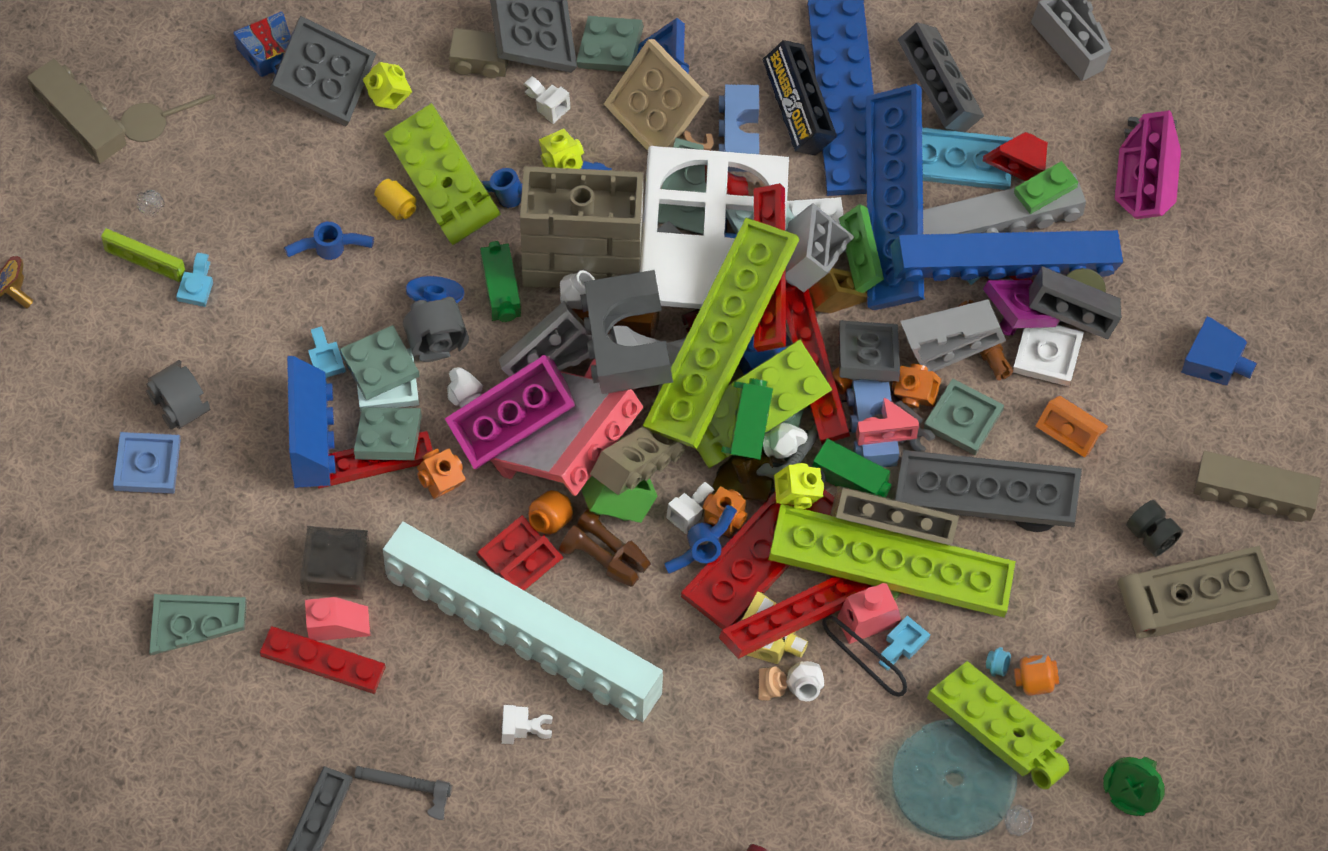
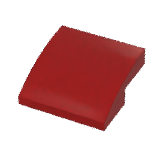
M523 515L476 553L478 558L494 574L524 591L564 558L545 535L542 537Z

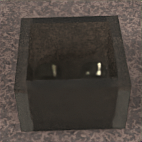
M307 526L300 578L302 594L305 596L363 600L370 547L368 530Z

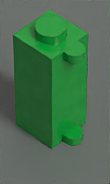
M492 241L488 247L480 248L481 264L492 321L509 322L516 317H521V303L509 243L500 244L499 241Z
M750 378L749 384L734 381L733 387L741 388L732 441L730 447L722 446L721 452L755 459L761 458L773 388L767 387L768 381Z
M828 438L813 461L812 467L820 468L825 474V481L836 487L841 486L886 497L891 489L892 484L889 483V470Z

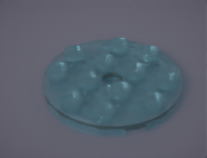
M953 719L929 723L905 740L894 762L892 787L899 808L917 828L941 839L966 840L989 832L1005 818L1015 797L1017 772ZM950 773L959 774L963 779V783L953 787L947 782L946 776Z

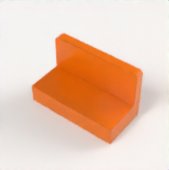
M1058 396L1048 402L1035 427L1084 458L1089 455L1098 437L1105 433L1108 428L1106 424L1062 396Z

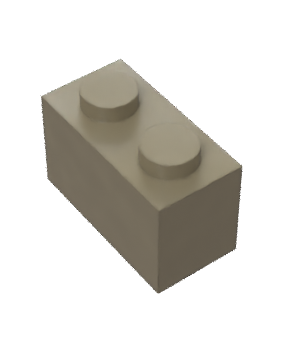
M454 28L449 53L450 71H455L461 75H468L470 73L483 74L488 78L506 77L508 60L498 58L495 33Z

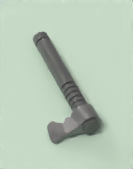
M816 423L808 431L807 441L798 446L797 452L792 454L785 465L772 468L769 463H765L756 471L757 475L768 476L774 479V475L786 466L801 463L819 438Z
M357 766L355 770V778L433 794V803L435 805L428 809L427 813L435 819H444L446 801L451 796L453 788L450 782L421 780L420 778L416 779L415 777L412 778L362 766Z

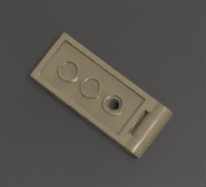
M1260 545L1138 574H1129L1117 581L1135 636L1138 639L1148 638L1153 635L1157 637L1276 608L1279 601Z

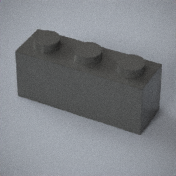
M1043 266L1029 287V308L1107 340L1122 318L1121 298Z

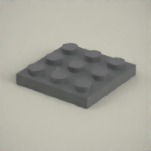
M490 0L498 58L570 73L577 68L567 0Z
M300 16L269 90L346 127L350 122L364 87L362 79L369 73L377 53Z

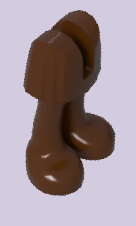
M589 508L581 515L577 526L573 525L559 547V550L565 555H569L575 550H581L589 554L607 570L606 575L630 587H633L639 580V576L628 565L640 573H644L651 565L645 554L632 540L627 543L622 542L601 523L600 515L591 512ZM591 533L592 535L597 537L599 540L605 543L615 553V555H612L611 553L600 547L586 534Z

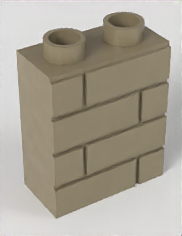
M524 166L520 210L523 286L560 288V281L564 276L578 273L581 270L589 272L595 280L640 272L644 172Z

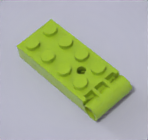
M432 103L384 133L452 245H455L501 215L496 204Z
M801 340L794 342L735 380L736 382L748 384L750 378L768 381L767 387L773 388L765 433L832 390ZM734 382L728 385L696 449L708 468L713 467L732 455L721 452L722 446L730 447L736 419L735 411L738 408L741 388L733 387Z

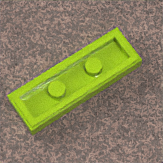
M107 228L102 233L101 238L106 252L177 282L182 280L185 271L183 260Z

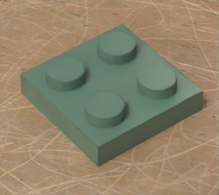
M588 16L576 61L578 68L626 72L637 55L644 27L642 20Z
M393 325L340 348V354L366 401L419 377V371Z
M952 378L924 423L923 429L930 430L934 435L976 456L1003 412L1004 405Z
M362 407L354 447L355 459L414 460L422 419L421 408Z

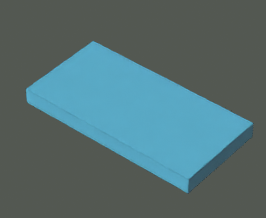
M922 127L923 181L1000 190L1010 189L1011 174L982 160L984 155L1013 139V137Z

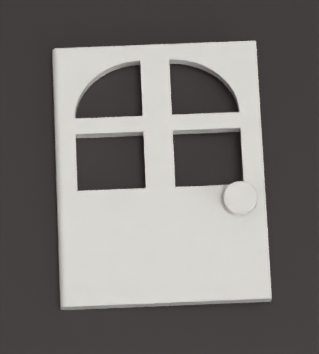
M659 146L648 147L640 272L655 270L661 306L701 309L735 238L724 237L726 209L754 211L753 196L726 194L728 167L748 171L757 176L766 186L779 183L784 186L786 231L789 157ZM707 165L706 193L660 189L665 179L673 172L688 166ZM659 204L705 207L703 236L657 232Z

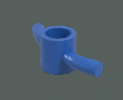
M499 169L493 173L490 181H481L487 192L495 193L499 204L503 207L512 208L521 203L523 183L520 182L516 171L513 169Z
M326 221L320 223L315 228L314 237L304 238L284 247L286 255L291 257L307 249H316L317 254L321 258L333 260L343 253L344 245L353 244L372 248L374 237L357 233L343 234L338 224ZM326 239H334L333 242H323Z
M727 505L714 526L708 523H698L692 526L687 535L690 548L683 555L664 563L668 573L671 574L686 567L694 560L705 564L715 561L720 556L722 550L719 537L728 529L737 510ZM709 541L707 544L699 545L702 542Z

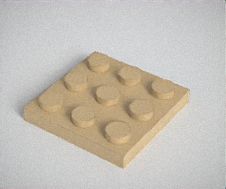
M648 39L604 105L647 150L649 146L673 148L675 139L680 138L709 95L655 39Z

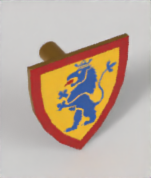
M12 256L0 271V297L6 293L27 309L33 303V299L21 290L24 281V275L22 274L23 259L18 256Z

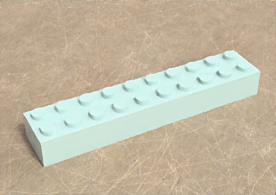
M402 522L383 548L386 575L392 583L397 586L404 584L411 588L414 595L423 601L430 599L437 603L439 609L450 616L456 614L463 618L464 623L471 629L477 631L480 628L489 633V637L497 644L504 645L506 643L515 648V652L523 659L530 660L532 658L541 663V667L551 675L558 673L567 678V682L577 690L586 689L593 694V697L603 705L612 704L619 709V712L629 720L636 718L644 722L662 695V669L409 524Z

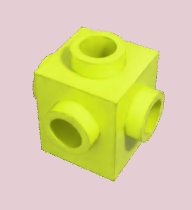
M379 62L362 79L368 90V95L373 100L375 106L395 109L412 93L405 78V72L399 65Z
M565 129L539 139L542 151L541 160L544 167L580 169L582 167L581 155L584 154L583 147L578 139L574 140Z
M797 463L786 466L774 475L776 502L779 504L794 505L796 509H806L823 497L824 483L821 480L820 468L808 467V464Z

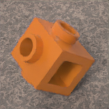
M911 364L910 367L900 366L899 381H893L892 389L894 395L908 407L919 408V404L935 407L941 378L935 372L928 371V367L920 364Z
M450 448L442 452L439 449L430 451L423 456L424 461L417 467L419 471L417 473L418 479L424 488H428L433 499L460 487L466 480L462 473V463L457 455L452 454Z
M720 486L715 494L710 493L703 504L702 508L705 510L704 523L714 526L727 505L734 507L737 512L728 529L723 533V535L730 538L735 529H740L748 514L745 512L746 500L737 491L727 490Z

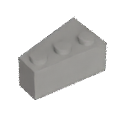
M1087 0L1039 1L1031 24L1078 78L1084 81L1102 72L1112 49L1100 22H1096L1091 2H1087Z
M814 203L788 223V232L796 234L800 240L786 266V281L796 286L802 292H805L829 273L839 259L838 256L854 238L851 233Z
M988 299L900 321L918 363L928 367V371L933 372L1006 341Z
M563 301L499 358L501 369L510 377L543 355L552 358L559 370L571 365L573 367L580 364L582 360L589 358L587 342L593 341L592 335H586L584 321Z

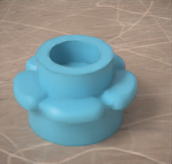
M1002 647L989 652L986 668L990 669L991 676L995 677L996 674L1006 675L1011 661L1010 652L1003 651Z

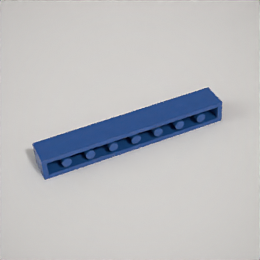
M1118 230L899 235L890 246L895 279L905 278L909 282L918 281L922 278H933L935 281H943L950 277L972 280L983 276H988L992 280L1001 279L1005 276H1016L1018 279H1025L1037 275L1042 266L1062 275L1068 274L1075 269L1086 268L1097 272L1101 277H1106L1114 274L1124 263Z

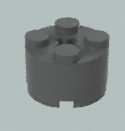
M453 297L430 302L425 300L416 301L410 306L411 311L403 319V327L414 357L416 355L419 356L420 361L433 362L451 357L450 351L458 348L460 352L469 342V335L459 306Z
M180 360L148 378V383H146L148 388L146 393L155 406L160 404L164 412L162 417L170 430L176 427L181 429L210 411L208 401L202 403L199 397L204 394L200 385L186 366L181 368L182 361Z

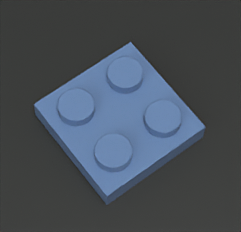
M120 432L113 483L114 490L174 494L181 443L180 435Z

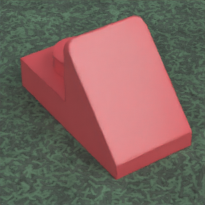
M883 398L882 404L883 419L870 417L859 421L857 425L856 438L858 446L917 439L919 422L916 418L886 398Z

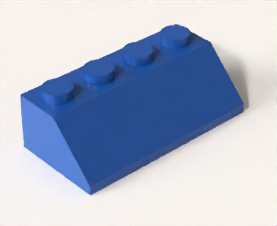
M287 356L289 453L294 488L330 486V474L336 473L335 455L329 456V449H335L334 431H329V425H334L333 407H328V401H333L332 383L327 384L325 371L295 356Z

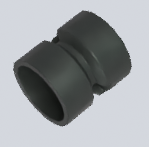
M1150 500L1133 513L1126 526L1137 538H1144L1143 545L1157 557L1180 539L1183 530L1172 518H1165V510L1155 500Z

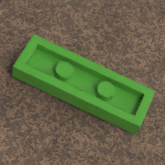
M859 204L841 216L839 221L840 225L854 236L846 245V252L854 288L856 291L864 293L884 280L868 208Z

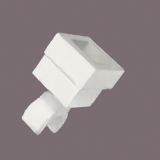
M533 76L524 83L528 87L525 93L529 97L536 99L537 111L552 124L570 109L569 92L562 87L556 88L554 85H551L545 90L544 86Z
M704 482L693 494L692 498L685 493L679 498L675 497L668 504L666 518L687 534L691 527L702 518V506L714 489Z
M504 705L501 744H514V738H527V732L537 734L542 739L551 738L552 731L543 730L540 726L545 723L551 724L553 717L546 714L528 720V707Z

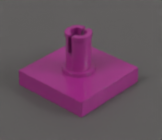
M988 280L983 288L984 292L1004 316L999 323L1004 335L1010 336L1011 334L1013 336L1017 328L1056 327L1060 321L1029 308L1031 280Z

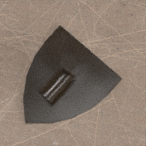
M762 447L760 459L738 455L731 456L721 467L715 478L712 494H715L721 486L727 490L737 491L742 495L743 499L767 502L774 479L768 476H759L756 473L765 463H769L773 468L771 458L766 455L764 448Z

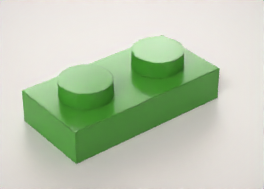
M1061 161L1016 186L1014 194L1026 210L1032 214L1076 189L1078 181Z

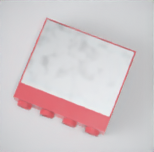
M560 371L569 386L575 407L491 459V462L505 478L512 479L517 471L564 483L571 494L576 496L592 476L590 473L601 452L620 439L644 406L632 389L602 394L600 384L593 383V378Z

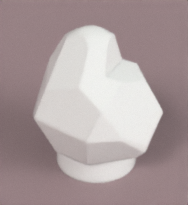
M584 270L564 276L560 281L561 303L565 301L570 308L583 309L580 294H586L584 282L595 280L594 277Z
M460 367L453 368L450 371L451 383L447 386L448 400L454 405L462 408L481 396L480 393L482 392L483 385L472 374Z
M780 423L771 429L770 432L765 433L763 448L768 457H791L792 454L797 452L798 446L807 441L808 436L803 429L791 424Z
M811 661L797 662L789 669L786 683L790 691L798 699L812 701L818 697L820 690L824 687L823 672L817 663Z

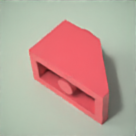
M337 597L305 600L307 632L310 639L323 641L370 636L368 606Z

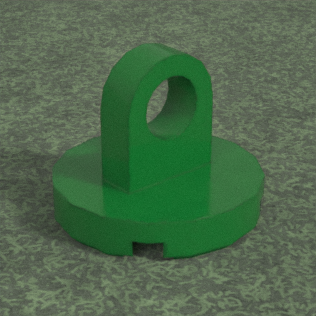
M1145 756L1142 759L1123 757L1109 766L1103 777V788L1106 794L1107 792L1112 798L1110 801L1116 808L1134 816H1144L1146 813H1152L1158 808L1165 796V785L1161 775L1156 771L1157 761Z

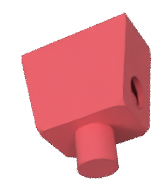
M887 583L869 587L864 591L848 596L837 617L862 639L894 628L901 622L898 606ZM842 628L849 644L857 641Z

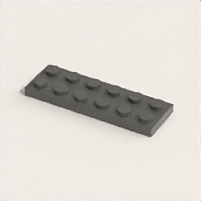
M903 450L895 500L954 515L1075 527L1082 468Z

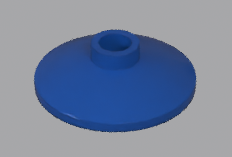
M424 276L408 282L406 293L414 301L425 300L430 302L453 297L456 303H458L464 297V288L456 281L448 278Z

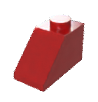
M1024 132L984 155L982 161L1027 181L1045 171L1048 142L1037 138L1034 134Z

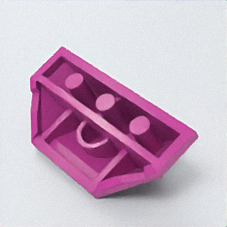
M1170 110L1143 114L1139 119L1140 123L1130 132L1119 148L1115 200L1135 219L1163 216L1177 201L1181 148Z

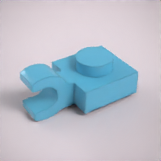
M197 253L194 260L193 273L184 271L176 296L177 301L206 307L213 285L212 277L207 276L210 261H208L209 255Z
M322 326L311 329L316 347L308 350L312 365L325 371L326 378L346 372L337 342L327 343Z
M906 616L887 635L886 641L891 645L881 655L893 665L902 654L910 659L929 640L930 634L909 616ZM879 661V664L886 670L890 669L883 661Z

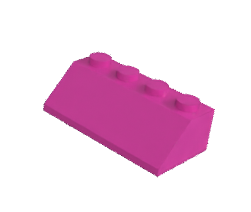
M543 355L452 413L445 420L474 469H477L575 407V403L569 386L554 360Z

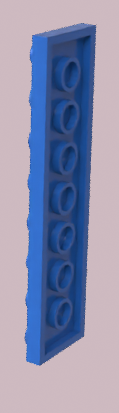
M808 0L814 74L837 137L822 150L827 196L867 194L866 96L873 95L874 90L864 0Z
M912 84L866 96L867 208L884 280L867 290V307L871 310L924 300V278L913 282L906 281L905 278L895 279L890 248L899 235L923 234L922 88L917 84Z

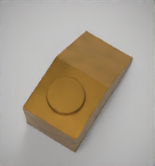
M831 268L828 274L809 288L814 310L819 312L834 313L867 302V291L861 293L855 290L852 274L849 271Z

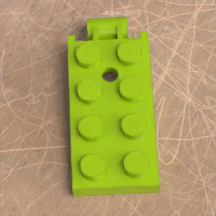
M968 661L929 691L928 700L1021 776H1025L1031 771V778L1039 788L1049 789L1069 772V763L1066 758L1054 751L1064 744L1065 739ZM1013 733H1017L1022 737H1017Z

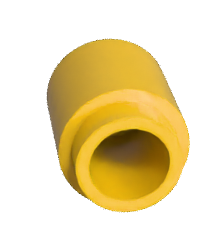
M389 178L385 179L375 189L374 196L377 198V202L397 220L408 219L414 214L417 199L397 181H392Z

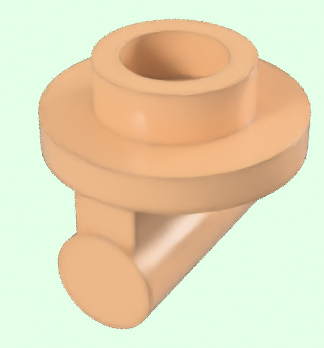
M778 667L759 669V700L769 701L771 698L781 697L785 694L788 686L786 683L787 677Z

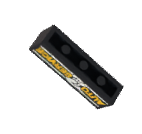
M782 40L762 60L795 152L816 156L837 137L804 44Z

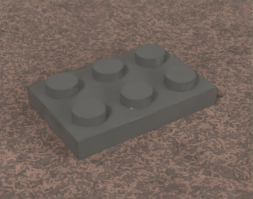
M840 320V377L850 380L899 381L898 324Z

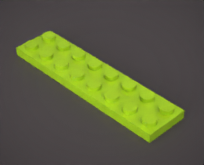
M745 218L671 367L673 382L662 385L643 427L658 435L695 449L698 448L800 240L796 234Z
M781 504L768 559L873 586L887 583L889 589L1003 618H1005L1008 610L1016 562L806 509H796L785 504Z

